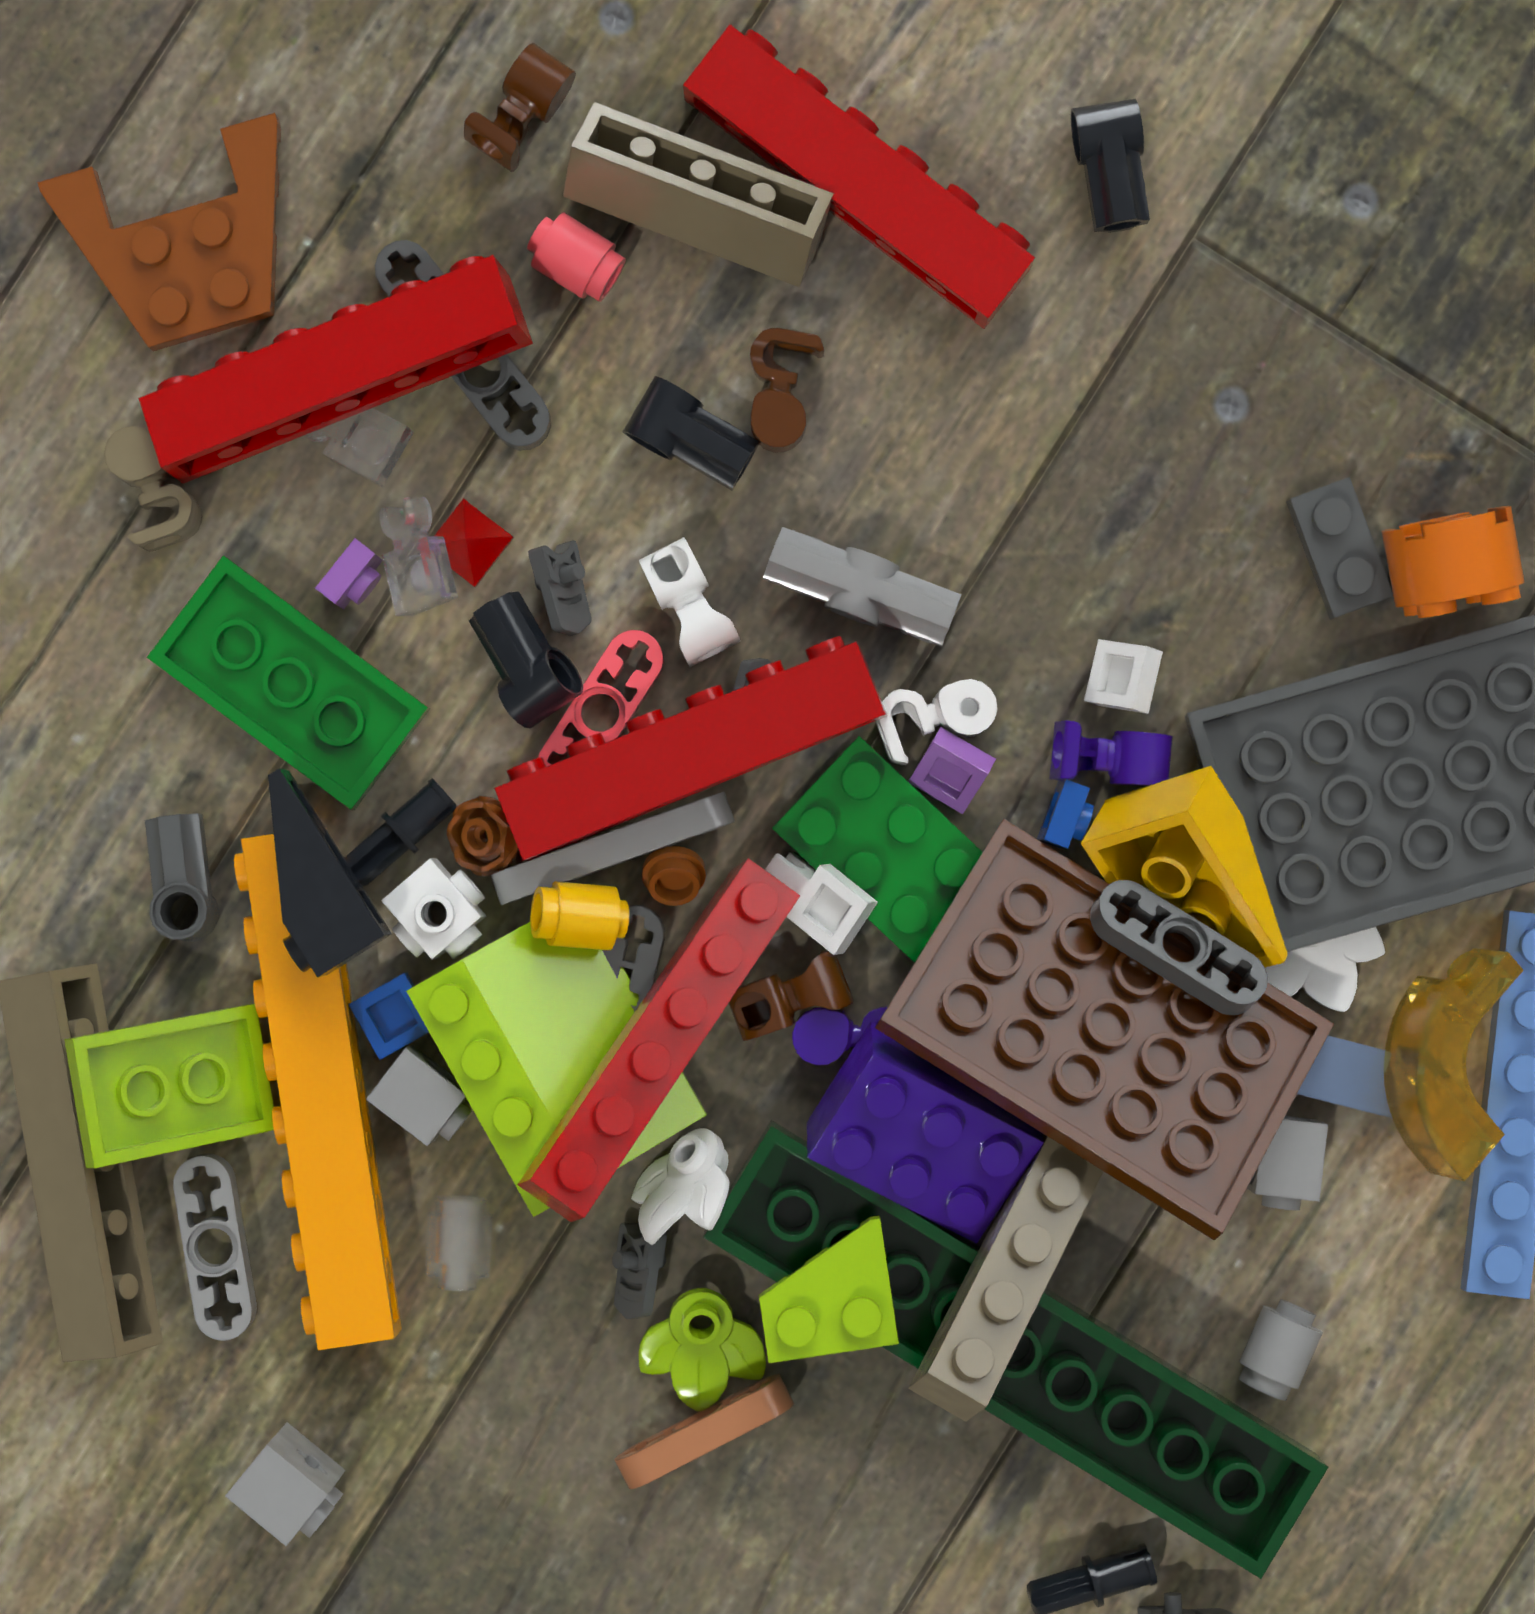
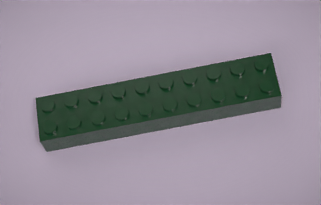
M772 1120L729 1188L724 1207L712 1230L705 1229L703 1238L775 1282H778L783 1277H788L804 1266L806 1261L823 1249L831 1247L869 1217L880 1216L899 1344L883 1346V1348L917 1369L924 1359L980 1247L959 1234L807 1158V1141ZM1047 1288L987 1407L984 1409L1262 1579L1329 1468L1312 1450Z

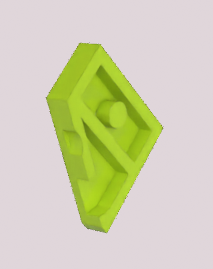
M880 1216L869 1217L831 1247H826L806 1261L804 1266L788 1277H783L759 1294L768 1363L899 1344Z

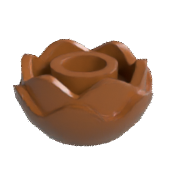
M478 796L456 807L453 812V818L447 826V838L456 862L461 867L471 870L477 876H490L508 868L517 856L519 849L500 801L489 796ZM485 831L487 832L488 840L485 837Z

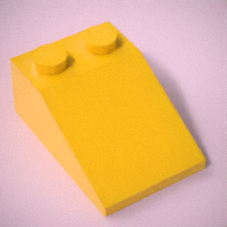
M1212 766L1105 800L1081 842V845L1105 882L1111 884L1118 880H1130L1139 883L1255 955L1265 968L1285 962L1288 956L1244 817Z

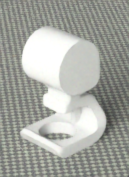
M684 537L639 560L661 609L674 608L681 621L679 644L689 667L740 642L739 635L732 621L725 615L713 610L702 593L709 585Z
M973 679L960 680L944 686L933 698L932 703L928 705L922 695L917 692L898 689L892 691L882 701L888 716L877 720L876 725L890 762L906 765L908 764L909 757L904 754L892 716L906 713L920 728L923 736L935 731V727L940 725L956 736L963 738L972 737L989 728L995 720L997 713L996 697L987 685Z

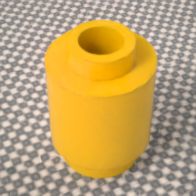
M554 881L552 887L538 886L536 888L530 915L531 933L534 938L546 939L549 946L611 950L617 938L623 939L626 936L629 925V905L626 900H620L618 889L615 886Z

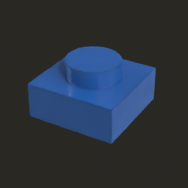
M1067 779L1058 780L1037 839L1064 849L1069 848L1072 838L1081 841L1087 831L1094 810V805L1085 802L1090 788Z
M407 972L348 1004L379 1060L429 1033L406 992L415 986Z

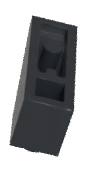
M279 768L268 775L282 922L290 933L288 937L283 939V943L291 958L302 972L312 968L317 977H322L335 971L392 933L290 771Z

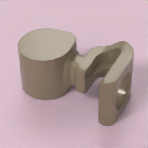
M137 426L123 427L114 432L108 439L104 450L105 463L110 472L131 487L141 489L142 493L138 495L140 506L145 510L155 507H169L174 510L176 515L172 520L136 533H130L127 538L142 549L153 552L194 536L200 529L202 520L201 508L198 502L181 487L174 484H164L172 475L160 467L150 433L146 429Z

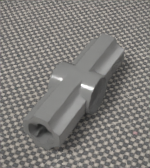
M782 527L775 542L763 579L824 602L826 609L841 616L873 627H878L880 623L901 631L905 635H911L926 643L935 644L940 647L943 645L962 595L899 571L900 567L897 564L875 554L853 547H846V550L824 543L815 537Z

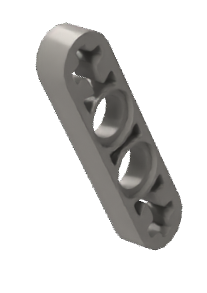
M721 792L515 865L490 876L500 904L504 905L533 895L538 886L552 887L554 881L570 882L654 852L660 848L668 847L734 823L735 819L725 792Z

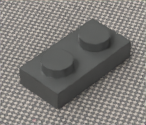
M1350 477L1286 501L1330 620L1393 597L1390 583Z

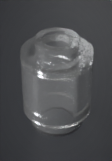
M457 1195L437 1196L435 1198V1211L428 1213L425 1275L438 1278L439 1289L453 1291L475 1290L477 1279L490 1277L493 1215L486 1213V1198Z

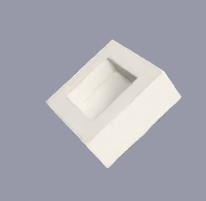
M1098 639L1084 701L1098 706L1148 714L1163 652L1148 646Z

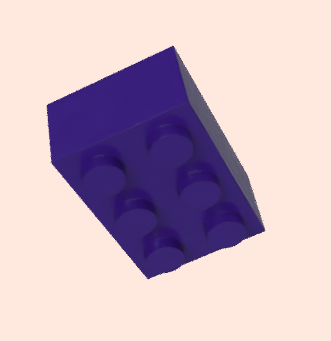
M871 1021L807 1121V1158L977 1243L1043 1145V1134L875 1029L877 1023Z

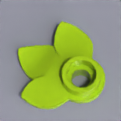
M694 1288L680 1295L671 1307L669 1318L649 1327L639 1345L640 1371L651 1375L670 1372L672 1384L679 1399L695 1411H703L719 1400L727 1387L729 1376L760 1380L763 1378L766 1368L765 1351L757 1330L751 1325L733 1318L732 1308L727 1299L720 1293L708 1288ZM705 1315L711 1318L713 1323L708 1328L697 1329L691 1326L690 1321L695 1316Z

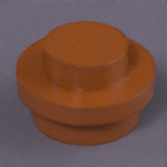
M668 846L652 852L645 859L642 866V880L645 887L656 901L665 905L678 906L692 901L697 896L706 879V867L703 859L696 852L685 847Z

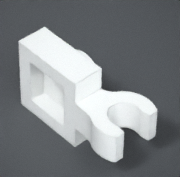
M789 852L786 858L779 853L775 854L765 869L801 895L787 915V918L833 955L845 953L878 903V901L831 864L819 865L817 870L814 871L809 863L794 852Z

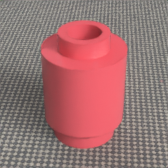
M565 212L561 213L555 221L545 217L537 226L527 245V250L534 253L531 262L532 268L580 298L585 299L589 295L599 302L609 293L626 262L625 257L615 252L616 244Z

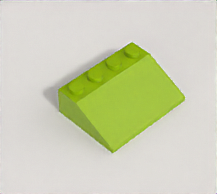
M530 922L406 992L532 1216L535 1217L550 1207L517 1184L634 1014L632 1006L637 1005L639 994L630 991L629 984L631 978L624 967L620 968L618 979L616 978L602 950L549 946L546 939L534 938L532 936ZM684 1072L681 1073L618 1168L707 1115Z

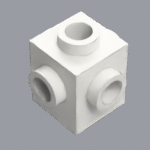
M437 858L428 859L381 900L399 921L392 928L393 932L416 957L425 951L431 959H435L447 952L454 960L483 935L476 925L486 917L485 913L478 906L485 899L484 895L461 869L452 876ZM437 901L442 903L447 911L446 920L441 925L435 923L431 917V908Z

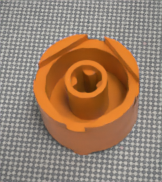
M1511 506L1488 508L1487 513L1473 516L1469 512L1401 525L1399 529L1382 530L1395 607H1403L1405 617L1418 615V618H1427L1458 611L1456 599L1465 598L1466 604L1481 602L1482 605H1491L1521 598L1519 585L1525 583Z

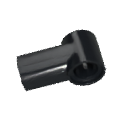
M1129 99L1072 108L1071 132L1074 152L1078 165H1084L1094 232H1118L1148 224L1150 216L1140 156L1144 153V135L1137 100Z
M655 376L622 432L651 452L668 460H672L675 457L732 491L749 465L759 445V441L732 426L729 422L721 420L702 409L704 406L702 402L685 390L663 378Z
M519 591L508 592L497 599L487 602L473 612L474 615L469 620V623L502 679L497 687L499 698L506 711L518 724L524 728L531 729L583 693V683L577 668L562 651L549 645Z

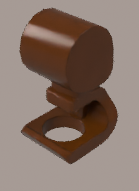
M535 43L529 44L521 52L507 73L502 86L506 99H503L497 106V117L494 122L478 112L469 114L464 123V139L510 172H514L519 166L520 145L528 131V124L533 118L540 119L545 123L550 121L570 91L575 80V71Z
M769 328L758 335L750 350V360L755 376L760 381L769 383L768 388L759 392L753 400L751 431L763 449L778 453L789 451L800 443L806 430V413L802 403L791 393V389L797 386L798 373L790 372L776 364L773 360L774 348L815 355L817 358L824 357L825 351L821 338L815 334L782 328Z
M826 950L813 959L802 975L800 974L783 981L776 973L739 987L728 1004L742 1040L747 1041L794 1025V1016L797 1010L812 1006L838 1010L853 1004L854 999L837 955H833Z

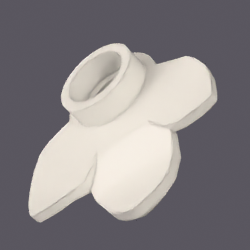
M1374 927L1287 952L1288 956L1284 963L1265 968L1268 983L1289 996H1293L1299 989L1303 988L1305 993L1320 1005L1338 1012H1345L1350 1008L1357 989L1358 973L1356 963L1367 962L1384 955L1383 941L1377 928Z
M699 1128L682 1136L673 1145L669 1154L655 1160L638 1179L631 1199L638 1204H642L638 1222L642 1236L649 1244H655L684 1214L706 1230H712L719 1219L729 1190L730 1182L725 1174L729 1159L721 1138L711 1130Z

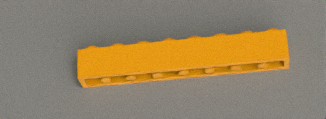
M274 834L241 839L243 853L234 855V868L239 890L241 892L249 891L252 916L244 917V936L249 954H258L262 979L254 980L253 995L258 1017H268L271 1042L263 1044V1062L268 1081L277 1080L281 1106L273 1107L272 1121L278 1145L287 1144L290 1169L282 1171V1189L287 1208L296 1207L300 1232L292 1234L291 1247L296 1271H306L309 1296L301 1298L303 1327L306 1335L315 1334L318 1351L395 1339L402 1330L369 1107L366 1100L367 1094L355 1015L348 1005L353 1001L347 963L322 977H317L312 968L306 972L300 970L283 943V939L288 937L290 933L282 922Z

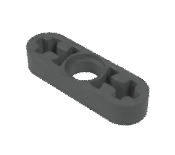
M1130 880L1112 882L1102 891L1091 907L1090 921L1094 931L1102 940L1220 1013L1239 1015L1248 1011L1261 998L1267 988L1268 978L1265 967L1255 955L1139 883ZM1121 902L1132 908L1129 912L1130 919L1125 924L1118 922L1114 918L1117 912L1116 907ZM1153 919L1159 925L1149 936L1148 940H1145L1141 936L1148 929L1147 925ZM1178 933L1186 937L1194 949L1193 960L1190 962H1178L1172 959L1164 950V935ZM1211 955L1215 958V961L1208 967L1210 970L1203 976L1197 971ZM1231 971L1237 972L1242 977L1239 984L1241 989L1237 993H1233L1226 988L1229 982L1227 975Z

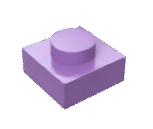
M354 538L315 589L342 609H345L351 600L359 605L379 582L381 574L376 571V568L383 560Z
M940 727L908 782L963 814L989 774L996 759Z

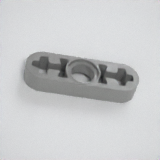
M200 1154L185 1161L178 1168L173 1180V1190L195 1321L199 1329L206 1336L215 1340L225 1341L238 1337L249 1328L256 1316L257 1302L234 1170L224 1158L218 1155ZM199 1166H205L208 1176H219L221 1186L211 1191L210 1195L212 1210L215 1211L225 1206L228 1217L213 1216L198 1224L194 1223L192 1213H202L206 1210L202 1192L197 1190L191 1191L189 1187V1180L199 1175ZM207 1229H220L230 1237L233 1250L227 1262L211 1264L201 1257L198 1250V1240ZM235 1269L238 1280L230 1279L225 1283L228 1301L230 1303L240 1302L242 1312L232 1318V1326H225L222 1316L212 1317L210 1313V1307L215 1305L220 1299L218 1281L206 1287L203 1276L219 1277Z

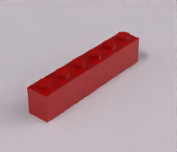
M729 24L683 84L684 100L777 172L834 193L829 208L832 214L977 325L985 329L1032 267L1035 257L1027 252L1030 247L1027 239L1008 224L1000 222L995 227L976 213L980 208L979 204L960 187L949 184L945 189L926 174L929 166L915 152L903 145H899L896 150L887 145L876 136L879 131L878 127L864 113L851 106L844 112L825 97L829 92L826 86L810 72L803 68H798L793 73L775 59L778 55L776 48L759 33L748 29L745 34H742Z
M494 255L486 258L482 256L468 257L453 264L449 269V273L429 281L413 280L395 287L389 297L370 305L354 304L336 311L331 317L332 320L310 329L294 328L284 331L273 339V344L251 353L245 351L230 353L215 362V367L194 376L179 375L162 381L157 386V391L138 398L160 467L184 484L533 344L510 275Z
M841 636L828 639L805 650L809 661L784 670L781 660L769 663L746 673L745 677L749 685L727 694H724L721 684L710 687L685 698L689 709L666 719L662 710L657 709L627 721L625 724L629 733L605 743L602 733H598L566 746L569 755L567 759L546 767L543 758L539 757L507 770L510 782L494 789L522 859H535L887 717L888 715L860 645L857 642H853L845 646Z
M749 858L730 871L517 1184L570 1222L585 1218L801 895Z

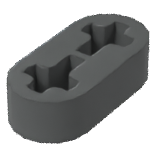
M644 905L629 906V924L633 922L635 915H640L645 918L644 928L654 932L651 943L645 942L639 945L635 962L625 960L628 939L625 937L623 939L617 938L611 950H602L617 979L621 967L633 970L629 988L633 993L639 994L637 1005L632 1006L634 1012L655 983L665 941V927L661 917L653 909Z

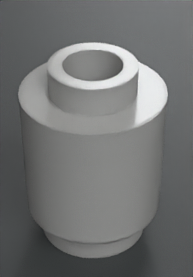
M1280 1299L1276 1309L1263 1305L1239 1360L1244 1365L1239 1380L1262 1393L1286 1401L1291 1388L1299 1389L1323 1334L1321 1330L1312 1326L1316 1315Z

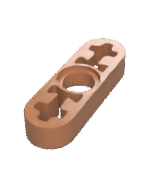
M775 1374L633 1445L619 1454L614 1460L628 1488L635 1489L771 1421L789 1410L794 1405V1402L780 1374Z

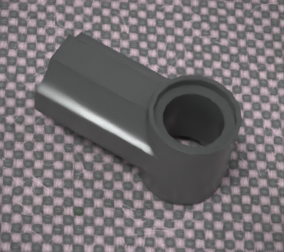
M176 814L145 820L153 899L150 903L149 911L152 925L161 935L173 940L195 942L206 938L213 932L218 922L219 908L211 891L203 814ZM191 895L198 906V917L189 928L180 930L172 921L171 908L180 897Z

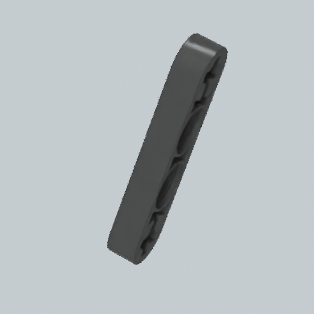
M408 240L394 241L386 245L378 254L375 263V276L388 297L395 287L405 283L403 280H399L394 284L389 281L395 275L392 263L399 257L407 263H411L416 259L421 262L414 269L419 280L429 281L444 275L420 245ZM507 354L496 358L500 362L501 373L498 380L489 387L478 388L472 386L465 377V371L451 376L499 439L508 447L519 451L531 450L541 445L548 437L551 428L550 413L543 399ZM512 381H516L520 386L519 389L509 392L518 407L524 412L532 407L538 411L532 418L536 429L527 436L520 429L515 430L511 434L505 429L512 420L500 401L495 404L492 410H488L484 405L485 402L502 396Z

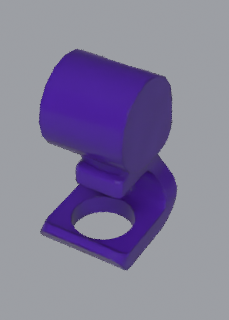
M1068 720L1054 722L1049 779L1072 780L1077 776L1078 771L1082 770L1108 772L1110 784L1146 787L1169 779L1173 739L1171 735L1138 731H1115L1111 740L1105 738H1085L1081 736L1082 727L1079 722Z
M882 1006L869 1011L864 1016L861 1026L855 1025L853 1020L849 1019L844 1011L823 1007L810 1009L804 1012L795 1024L792 1032L794 1048L804 1061L811 1064L827 1065L832 1063L844 1051L855 1047L871 1021L878 1023L888 1006Z

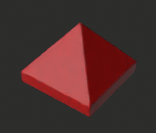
M463 498L425 549L476 588L514 537Z

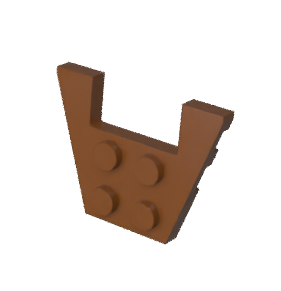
M275 113L220 129L237 185V193L116 229L113 227L98 172L93 167L37 182L45 200L152 351L274 316L277 235L275 233L276 200L279 197L280 175L278 172L279 142L281 143V125Z

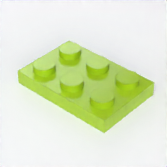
M246 1004L64 1039L86 1168L109 1166L274 1130L272 1121L274 1105L270 1082L267 1079L264 1068L263 1040L255 1004Z

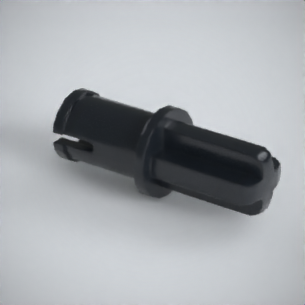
M433 778L391 816L386 812L382 814L381 817L386 822L344 857L362 887L372 882L408 849L415 854L419 850L415 845L456 809L457 805Z
M1143 1543L1136 1548L1093 1561L1088 1555L1081 1558L1082 1566L1030 1581L1027 1584V1594L1035 1614H1049L1092 1600L1098 1608L1104 1606V1598L1147 1585H1156L1157 1576L1151 1555L1147 1550V1546Z

